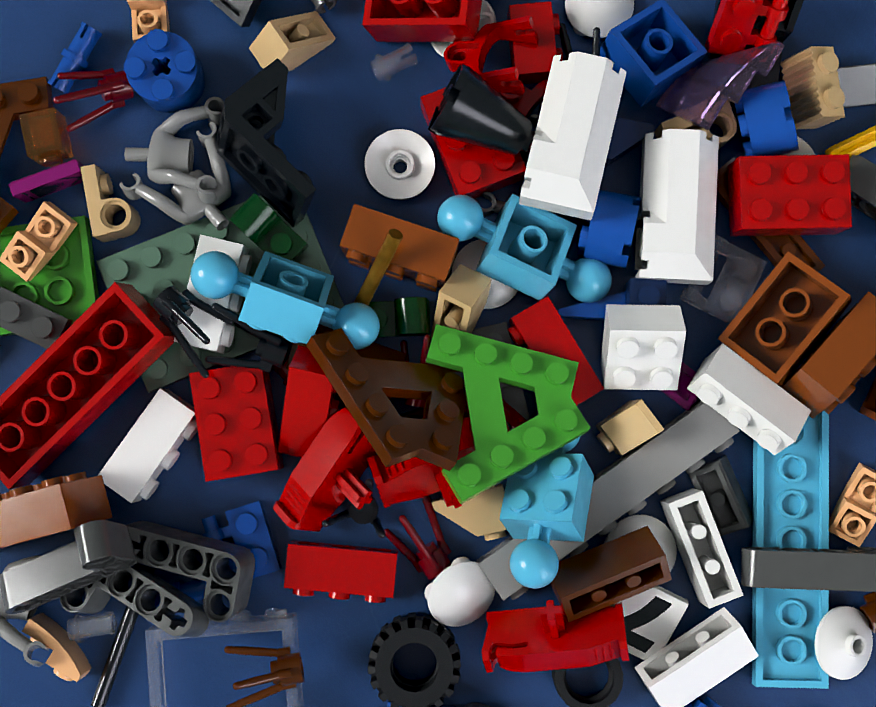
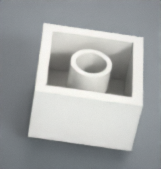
M606 304L600 362L604 389H678L686 337V327L680 305Z

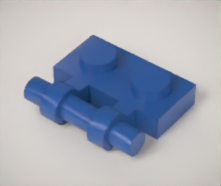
M261 500L225 511L229 525L221 528L218 526L215 515L201 519L205 530L202 536L221 541L232 536L234 544L244 546L253 553L255 558L253 578L282 569ZM229 559L230 569H237L235 562Z

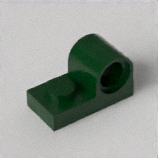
M255 193L229 218L263 252L267 251L295 261L309 246Z
M405 297L394 299V301L369 303L368 306L376 312L380 322L377 338L431 336L428 298Z

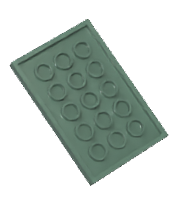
M260 195L259 197L309 245L294 262L332 275L307 212L304 219L293 228ZM244 202L221 211L229 221L228 226L223 230H217L211 221L205 217L190 225H185L96 261L107 289L114 282L131 284L152 307L158 295L170 286L174 285L182 293L188 286L200 234L243 244L249 249L248 255L252 256L249 276L253 277L264 252L229 220ZM333 279L326 304L342 308L344 303ZM243 297L242 305L239 312H235L238 315H240L245 297ZM233 322L231 326L235 327L234 338L231 346L225 347L224 354L197 347L192 348L205 368L209 370L219 366V364L207 363L205 361L207 356L238 358L256 351L260 339L236 327ZM270 332V333H272V334H274V335L280 336V337H282L283 339H285V338H284L283 336H281V335H278V334H275V333H273V332ZM174 342L141 376L147 392L152 393L160 388L189 378V373L199 371L180 344Z

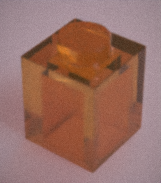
M52 107L19 115L27 157L44 167L57 166L63 163V159L74 157L69 132L66 130V117L57 109Z

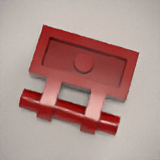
M721 0L705 43L708 53L742 57L747 44L754 45L751 57L756 61H764L767 52L773 49L777 40L775 33L779 23L784 21L787 16L789 0ZM758 15L766 16L762 29L753 28Z

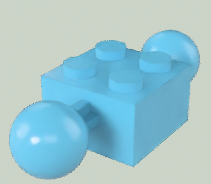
M514 194L511 195L499 211L495 223L484 218L481 206L470 196L454 195L441 204L437 214V222L443 234L458 238L459 241H466L476 237L487 242L476 271L539 301L556 285L558 277L566 280L569 293L575 299L584 303L599 301L609 292L612 276L605 263L594 259L581 258L573 261L566 258L577 227L576 224L549 211L520 205V197Z
M220 251L206 252L200 255L192 265L190 273L191 282L196 291L202 296L210 299H220L234 293L245 297L238 320L247 323L253 329L267 330L283 336L292 343L307 345L311 336L315 335L318 324L333 330L342 328L356 350L370 346L379 334V318L370 306L354 302L342 308H337L326 304L334 279L333 275L267 251L264 252L253 277L240 273L236 262L229 255Z
M580 437L507 478L499 519L513 539H527L515 547L510 557V570L513 577L519 584L527 588L538 589L545 587L554 580L558 573L559 560L556 551L549 544L550 540L584 542L594 474L583 454H566V452L572 450L577 445Z

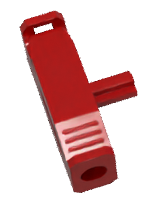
M346 407L333 414L324 424L291 473L280 499L273 505V510L288 527L294 530L319 532L323 527L322 521L330 517L346 497L357 509H362L364 504H370L373 500L371 497L373 492L360 480V477L369 465L366 457L375 456L376 452Z
M470 417L463 419L457 460L475 451ZM378 455L366 457L384 508L390 507L394 503L422 498L441 491L447 507L454 505V508H459L462 506L443 476V468L417 457L386 468Z
M554 600L546 601L545 607L486 612L488 627L482 647V660L487 673L494 672L497 662L500 668L505 670L536 672L591 667L621 657L622 661H629L622 602L615 603V607H605L572 622H568L561 606H555Z

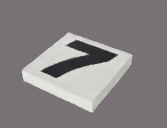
M656 586L620 601L623 605L628 653L646 660L664 648L689 605L688 600L660 586Z

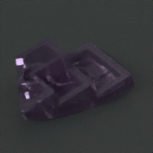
M776 41L704 61L692 67L673 82L656 106L669 114L709 130L726 100L738 104L754 75L757 73L767 77L785 46L781 42Z

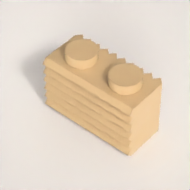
M811 46L781 62L780 65L783 68L781 72L784 74L782 79L786 83L791 103L790 109L796 129H816L845 117L843 106L845 95L840 88L837 71L839 60L834 53V47Z

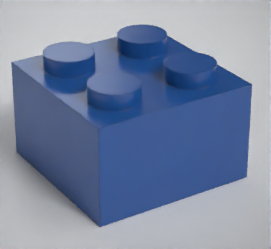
M665 0L655 2L611 29L600 48V56L614 62L612 70L619 73L621 67L626 71L623 86L640 107L690 76L708 52Z

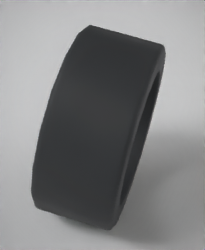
M616 658L605 662L609 672L608 682L604 689L596 695L581 696L573 692L567 683V669L552 670L555 688L559 696L570 707H609L616 701L623 686L624 674L620 661Z

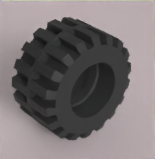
M416 612L408 613L406 617H401V615L394 617L390 624L386 623L381 628L380 633L376 635L369 655L368 674H371L370 683L373 690L377 688L379 691L378 697L383 702L389 700L391 702L390 707H430L434 704L436 707L444 704V698L446 696L450 698L453 694L455 683L458 684L460 678L461 662L458 643H456L450 629L447 630L445 625L431 619L429 614L424 613L423 616H416ZM409 643H420L427 646L436 656L435 670L428 677L421 680H409L402 677L393 665L394 654L400 647Z

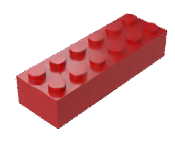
M114 282L0 396V480L8 489L30 485L174 343V335L159 319L160 315L133 285Z

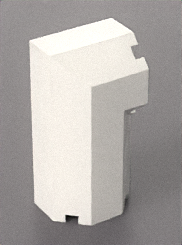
M577 51L569 53L568 60L560 61L562 54L553 57L525 170V182L521 189L519 204L591 221L595 211L626 71L620 67L619 73H616L612 70L614 62L610 59Z
M694 129L662 130V138L653 139L654 132L645 134L642 141L641 202L638 220H643V228H637L635 270H639L635 275L636 278L709 285L713 281L718 136L712 135L710 140H707V132Z

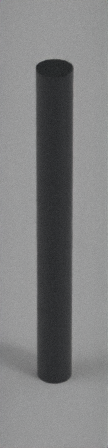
M143 566L152 573H154V570L152 568ZM126 606L93 696L91 702L93 707L106 706L139 615L128 606Z

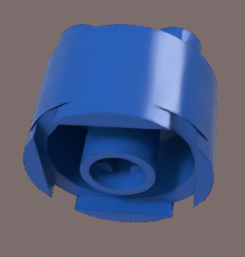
M161 29L151 30L133 44L124 62V71L131 87L146 104L159 112L169 113L171 111L188 109L203 94L205 88L203 65L191 45L175 33ZM166 70L170 71L168 75L164 73Z
M784 80L732 93L736 113L744 112V114L737 117L742 140H750L743 143L746 156H778L799 150L794 118H792L790 109L791 103Z
M599 189L591 221L585 220L590 222V226L582 225L578 243V255L584 256L586 259L603 262L607 265L626 268L641 197Z

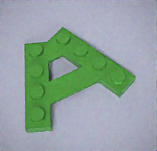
M436 324L426 362L463 372L475 450L457 460V463L450 471L442 469L443 476L460 504L465 503L584 435L591 429L571 398L579 362ZM500 383L535 392L538 415L509 432L507 431Z

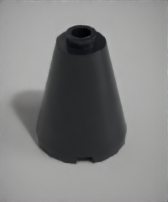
M462 63V66L460 65L446 86L442 94L444 97L439 107L436 106L428 130L435 135L514 156L520 150L526 152L535 132L531 131L532 122L471 67Z

